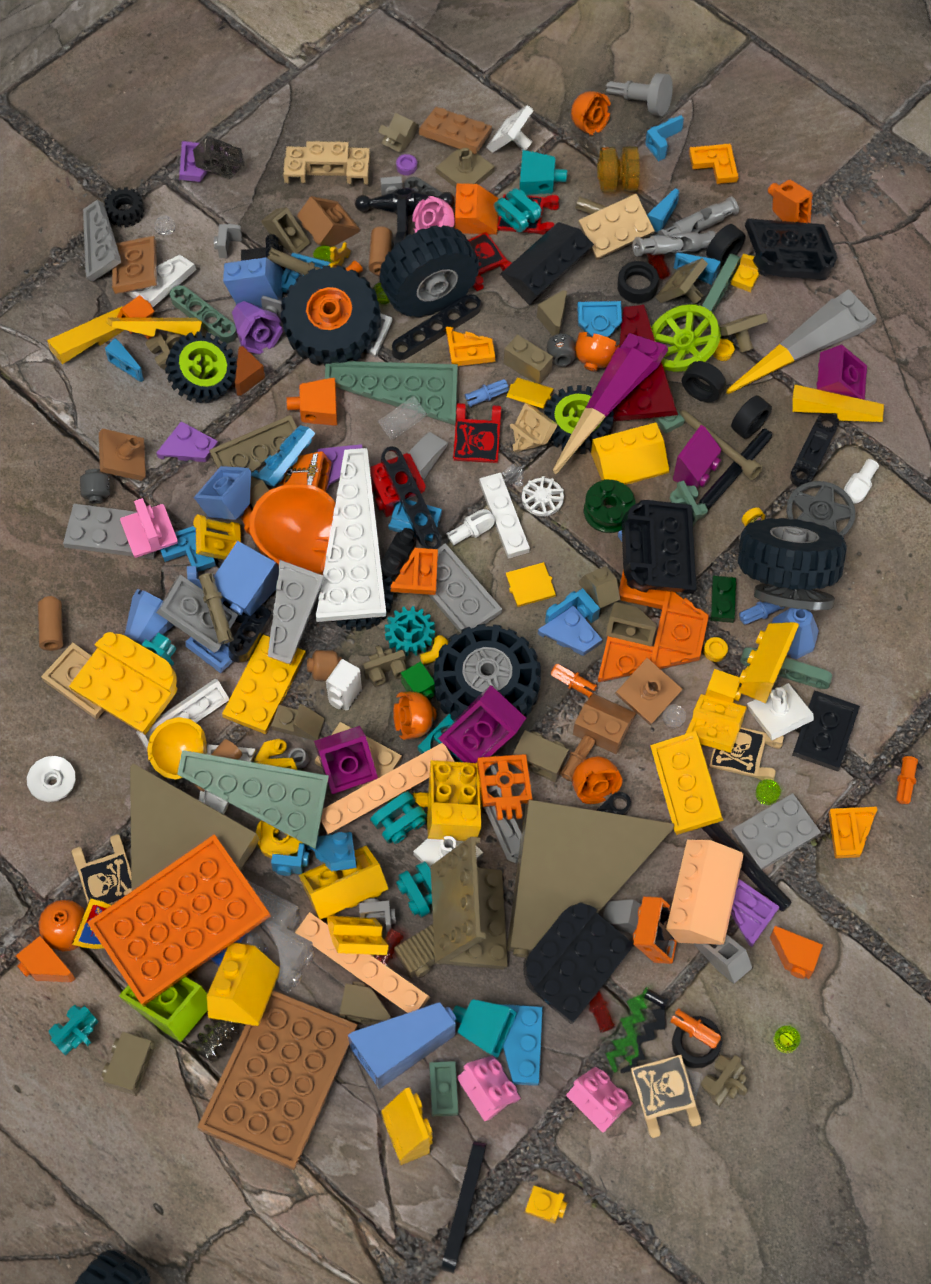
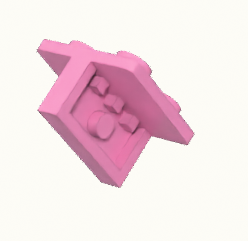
M143 498L134 501L137 513L120 518L135 558L178 543L163 504L154 507L146 506Z
M493 1056L465 1064V1071L457 1077L484 1121L492 1119L507 1105L516 1103L521 1099L515 1085L509 1081L503 1072L502 1065Z
M597 1067L577 1078L572 1089L566 1094L602 1133L607 1131L616 1119L633 1104L628 1099L627 1093L617 1088L610 1081L608 1074Z

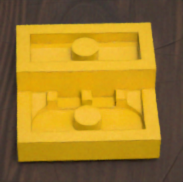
M701 694L685 734L697 731L701 745L731 753L745 716L746 706Z
M328 916L329 933L338 953L387 955L388 944L381 937L383 926L376 918Z

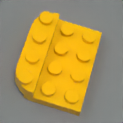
M107 632L94 644L97 649L71 682L69 688L146 735L177 692L176 673L165 659L127 636Z

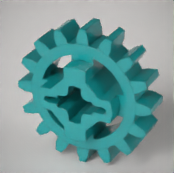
M404 606L401 613L396 610L394 611V618L388 616V624L384 628L385 632H387L385 633V640L389 641L390 648L396 646V652L403 650L405 651V656H408L409 652L413 651V654L417 656L419 649L426 652V645L432 646L431 638H435V623L430 622V614L424 616V609L416 612L415 606H412L411 610L407 611Z

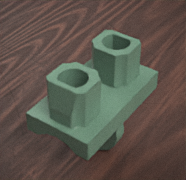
M680 481L677 483V488L671 492L669 499L672 503L692 505L694 526L697 520L705 517L708 509L703 503L696 504L695 500L698 497V490L695 485L687 486L684 481Z

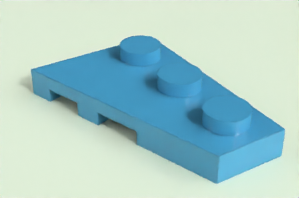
M300 425L280 445L281 451L273 456L270 455L265 460L266 466L260 472L255 470L251 476L263 480L265 484L273 487L283 480L286 470L297 462L300 452L311 444L315 432L309 427Z
M498 1004L507 1006L517 1012L503 1045L512 1083L538 1086L542 1007Z

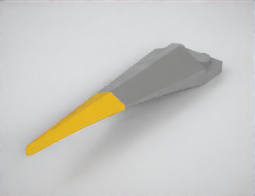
M848 289L835 299L832 298L727 389V394L805 356L859 335L875 324L877 318Z

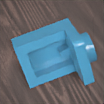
M299 843L297 856L272 854V869L279 875L302 874L303 867H308L309 852H306L305 844Z

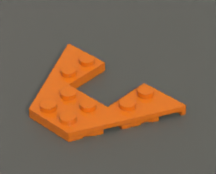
M623 570L619 586L620 600L662 609L655 644L651 647L608 636L597 682L631 676L646 658L652 661L659 669L699 661L709 615L701 609L695 608L692 602L686 598L683 599L673 591L649 589L647 592H641L630 588L627 585V579Z

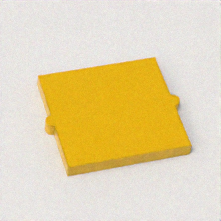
M517 377L514 384H510L507 397L544 408L548 400H551L554 388Z
M544 562L506 573L510 586L509 592L513 594L517 607L556 597L551 583L552 577L549 576Z

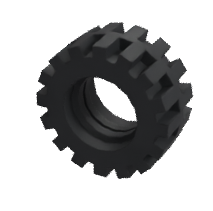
M119 187L117 188L118 191L112 190L111 195L108 194L104 202L109 221L113 225L117 224L118 227L124 225L125 228L130 224L134 226L135 222L139 223L141 221L140 218L144 216V205L139 192H135L133 188L128 190V187H124L122 190ZM124 204L132 205L128 210L117 209Z

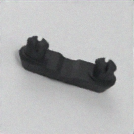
M404 528L403 531L397 532L381 562V570L386 577L398 574L414 545L413 538L415 533L412 529Z

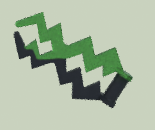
M647 986L641 995L626 1001L633 1014L632 1016L620 1019L627 1037L612 1041L617 1050L605 1053L614 1073L617 1072L614 1058L627 1055L624 1047L632 1046L635 1054L625 1057L630 1065L621 1069V1074L630 1072L631 1068L638 1067L636 1061L646 1060L640 1044L656 1039L653 1030H665V1007L669 998L655 993ZM645 998L661 1008L651 1010L656 1022L642 1025L646 1035H636L632 1025L645 1021L640 1009H647L643 1001Z

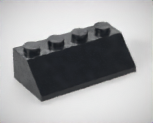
M558 222L502 271L500 275L530 306L579 262L594 244L580 229Z

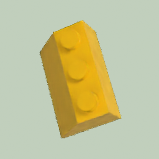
M657 423L592 440L591 455L601 480H616L627 485L669 473L665 443Z
M769 623L766 631L760 630L755 642L759 644L757 651H751L747 660L750 667L748 671L743 669L738 683L742 684L740 693L763 703L767 702L797 632L798 623Z
M367 846L354 851L356 868L331 871L323 864L299 875L319 919L334 916L338 911L355 907L361 901L377 897L382 892L388 890L380 864Z
M235 942L228 946L207 994L208 1018L259 1026L280 974V968L256 946Z

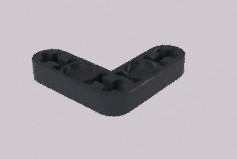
M224 601L223 604L230 609L231 605ZM260 606L251 616L243 612L242 615L238 614L235 621L242 624L234 635V640L228 646L229 658L237 663L246 661L270 624V611L264 606ZM246 631H253L256 635L253 637H246L243 635V633ZM241 643H242V644H243V650H240V651H239V649L241 648Z

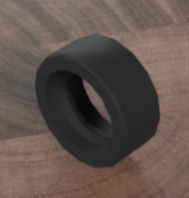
M726 225L711 240L706 250V256L721 261L720 266H723L731 253L737 255L745 242L746 235L735 225Z
M644 261L629 262L619 272L618 292L620 296L631 303L640 304L648 302L657 292L659 275L651 264ZM641 275L650 281V286L645 289H634L625 283V279L629 276Z
M703 361L691 363L681 380L686 392L703 402L716 401L726 386V380L722 372L715 366ZM698 378L706 381L709 385L702 383Z
M755 395L737 412L731 423V428L744 439L751 437L768 419L772 406L759 395Z
M691 1016L697 1021L701 1019L702 1024L721 1036L719 1043L702 1057L691 1056L682 1046V1037L686 1031L677 1026L672 1038V1049L675 1056H682L685 1066L704 1068L712 1064L718 1057L722 1047V1035L717 1025L710 1019L702 1016Z

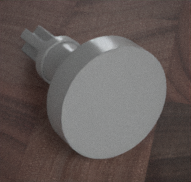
M656 73L650 85L627 81L626 83L609 81L606 85L607 94L621 95L626 100L647 101L649 113L655 116H664L669 109L672 99L673 84L669 74Z

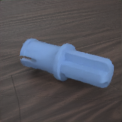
M502 379L487 386L484 384L482 388L464 395L466 400L474 398L467 401L468 406L472 407L486 400L491 401V398L508 392L509 387L506 380Z
M759 601L755 606L739 613L740 621L747 625L760 618L766 619L768 615L785 607L781 608L779 605Z

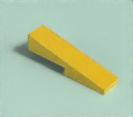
M123 306L47 340L50 351L64 364L95 343H98L100 346L124 331L107 324L108 318H117Z
M197 318L107 319V324L111 327L152 337L155 335L156 328L186 336L192 332L193 336H195L196 332L200 331L202 323Z
M794 385L793 412L838 413L837 418L839 421L883 422L884 404Z

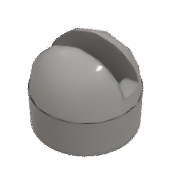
M295 748L288 755V758L294 759L297 769H303L309 764V756L302 748Z

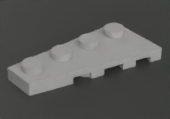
M99 200L94 201L83 209L86 279L92 282L122 263L104 203Z
M280 560L268 657L288 665L292 664L325 577L323 575Z

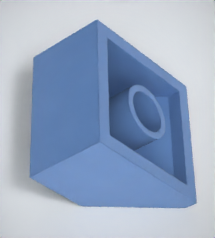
M220 466L194 496V499L210 518L237 520L244 514V510L250 504L251 470L242 467Z

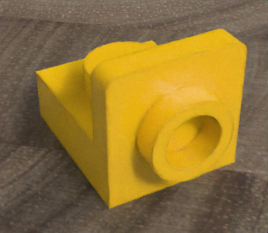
M742 255L740 265L731 282L732 286L748 292L752 291L759 276L758 267L753 262L754 256Z
M533 1186L525 1213L555 1224L557 1217L563 1218L567 1202L563 1201L564 1194L561 1192L556 1194Z

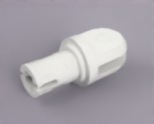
M872 459L866 460L860 472L853 474L844 487V491L850 496L853 504L861 502L872 487L871 478L879 468L878 463Z
M487 509L479 510L464 518V524L446 534L452 545L455 546L470 536L476 538L489 530L494 525L495 517Z

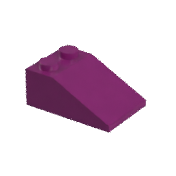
M490 685L438 739L463 762L477 763V758L490 757L514 736L526 720V717Z

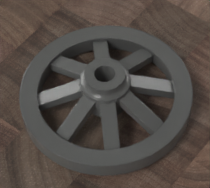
M759 584L754 589V597L759 599V601L779 605L781 608L784 606L811 611L829 610L834 607V596L815 589L795 590L775 587L770 584Z

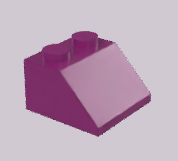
M842 344L820 352L817 389L865 400L867 365Z
M700 425L678 455L673 475L675 482L684 481L687 486L695 485L697 490L700 486L705 487L710 479L709 474L711 471H716L722 462L720 459L722 449L705 426Z
M360 726L314 741L325 775H329L328 786L331 794L378 779L366 736Z

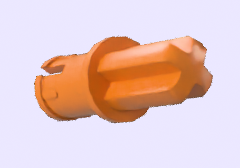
M556 664L551 671V676L568 685V689L573 688L588 698L593 693L585 689V687L593 691L597 688L596 684L579 676V672L574 673L560 664Z
M904 756L902 758L901 773L897 777L899 784L896 800L899 804H909L911 802L913 785L917 782L915 773L918 759L915 757Z
M680 1008L677 1009L675 1015L682 1020L673 1016L670 1023L689 1033L690 1038L693 1036L711 1048L717 1046L721 1039L718 1033L702 1024L701 1019L697 1021Z

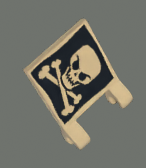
M741 727L731 753L714 748L709 767L773 783L776 773L775 769L760 767V762L765 744L780 749L784 737L781 736L772 741L764 732Z
M118 834L110 837L115 854L86 863L84 853L80 847L72 850L87 903L90 898L113 905L132 891L131 869L122 840Z
M681 1055L631 1068L651 1138L659 1137L661 1134L656 1117L686 1109L689 1123L692 1127L701 1124Z

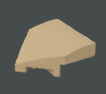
M525 403L516 424H510V428L514 430L515 438L513 451L519 452L547 444L558 424L534 406Z

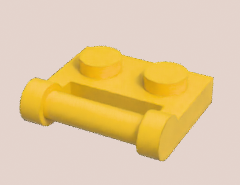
M199 514L195 516L193 525L196 528V554L225 560L236 542H241L240 524L206 519L204 515ZM206 528L227 532L228 535L210 532Z

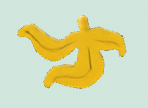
M346 242L338 250L335 246L330 248V259L334 261L329 264L331 268L342 266L344 258H349L351 250L346 247Z

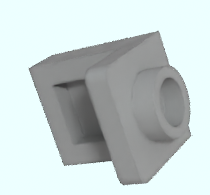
M219 224L218 236L214 237V249L218 250L219 258H228L229 241H242L241 226Z
M367 899L364 903H359L360 917L385 918L386 932L391 931V924H396L395 908L390 909L389 901Z

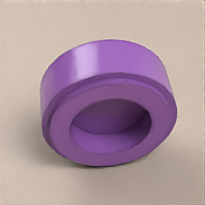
M410 154L401 155L396 160V169L402 175H411L417 170V160Z

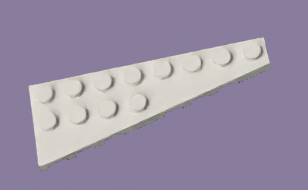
M367 448L344 450L323 571L325 578L319 593L316 622L386 616Z

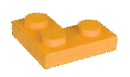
M731 144L690 147L689 156L692 169L713 167L717 184L737 182L738 173Z

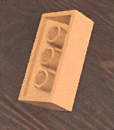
M687 840L666 927L677 943L724 945L743 860L742 852L711 840Z

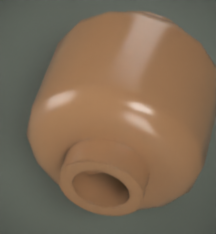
M316 650L312 658L307 660V672H312V677L316 681H326L342 657H338L335 651Z

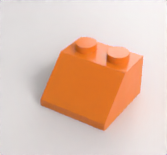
M456 183L455 229L460 230L463 234H482L487 232V234L497 235L498 213L494 208V203L498 201V198L478 184Z

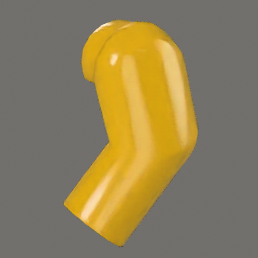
M436 636L433 640L434 644L431 651L420 654L423 665L435 662L436 658L439 657L440 648L444 644L448 645V640L444 636Z
M282 739L264 742L254 759V763L282 754L287 749V743Z

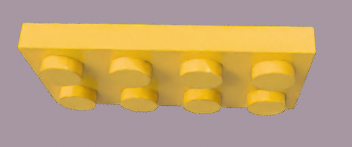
M264 634L236 685L222 716L225 719L267 734L278 705L282 704L306 656V651L297 648L291 665L268 657L270 637Z
M697 731L650 745L676 835L724 821Z

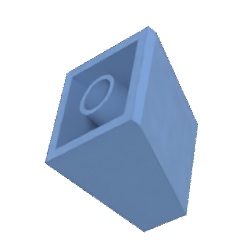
M266 257L224 263L223 282L236 305L246 301L262 308V296L282 302V267Z
M237 541L214 575L218 591L222 594V604L225 601L231 605L230 609L239 615H242L244 612L251 616L276 590L279 566L273 560Z

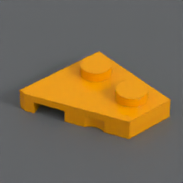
M446 327L451 364L464 366L495 362L491 338L476 336L470 332L462 334L453 331L452 327Z
M877 807L836 808L829 810L835 858L860 857L876 815Z

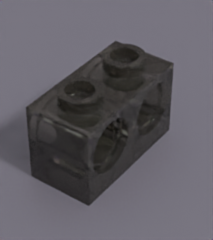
M208 135L193 149L195 166L197 168L229 180L244 166L241 148Z

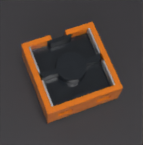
M643 897L642 905L638 909L639 919L637 929L633 933V945L654 963L672 964L677 941L666 929L671 910L669 909L670 905L662 897Z

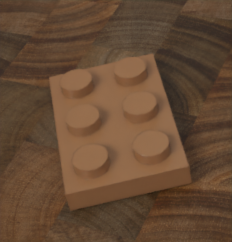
M435 107L420 126L419 135L458 149L469 148V151L471 150L472 154L476 155L491 134L492 126L467 118L464 115L447 111L444 108Z
M149 236L116 243L122 263L112 269V288L114 293L156 286L157 256L155 237Z

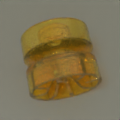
M601 147L597 161L598 181H600L601 193L616 192L618 180L621 181L623 192L638 191L640 176L638 147H622L620 159H618L615 147Z

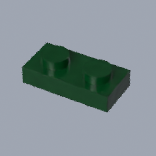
M712 577L710 621L734 623L736 577Z

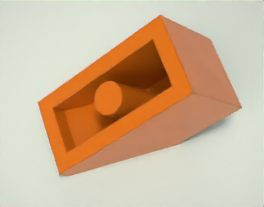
M775 926L770 939L785 970L790 971V974L794 977L809 979L814 972L823 945Z
M41 936L15 955L20 961L17 967L25 977L31 975L35 981L73 982L75 980L71 971Z

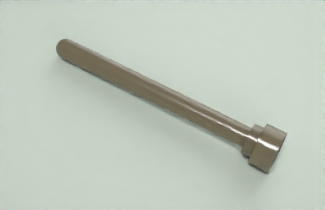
M686 410L679 412L685 422L696 431L700 425H703ZM706 427L722 449L721 451L742 467L743 474L747 478L754 480L762 471V465L755 460L744 458Z

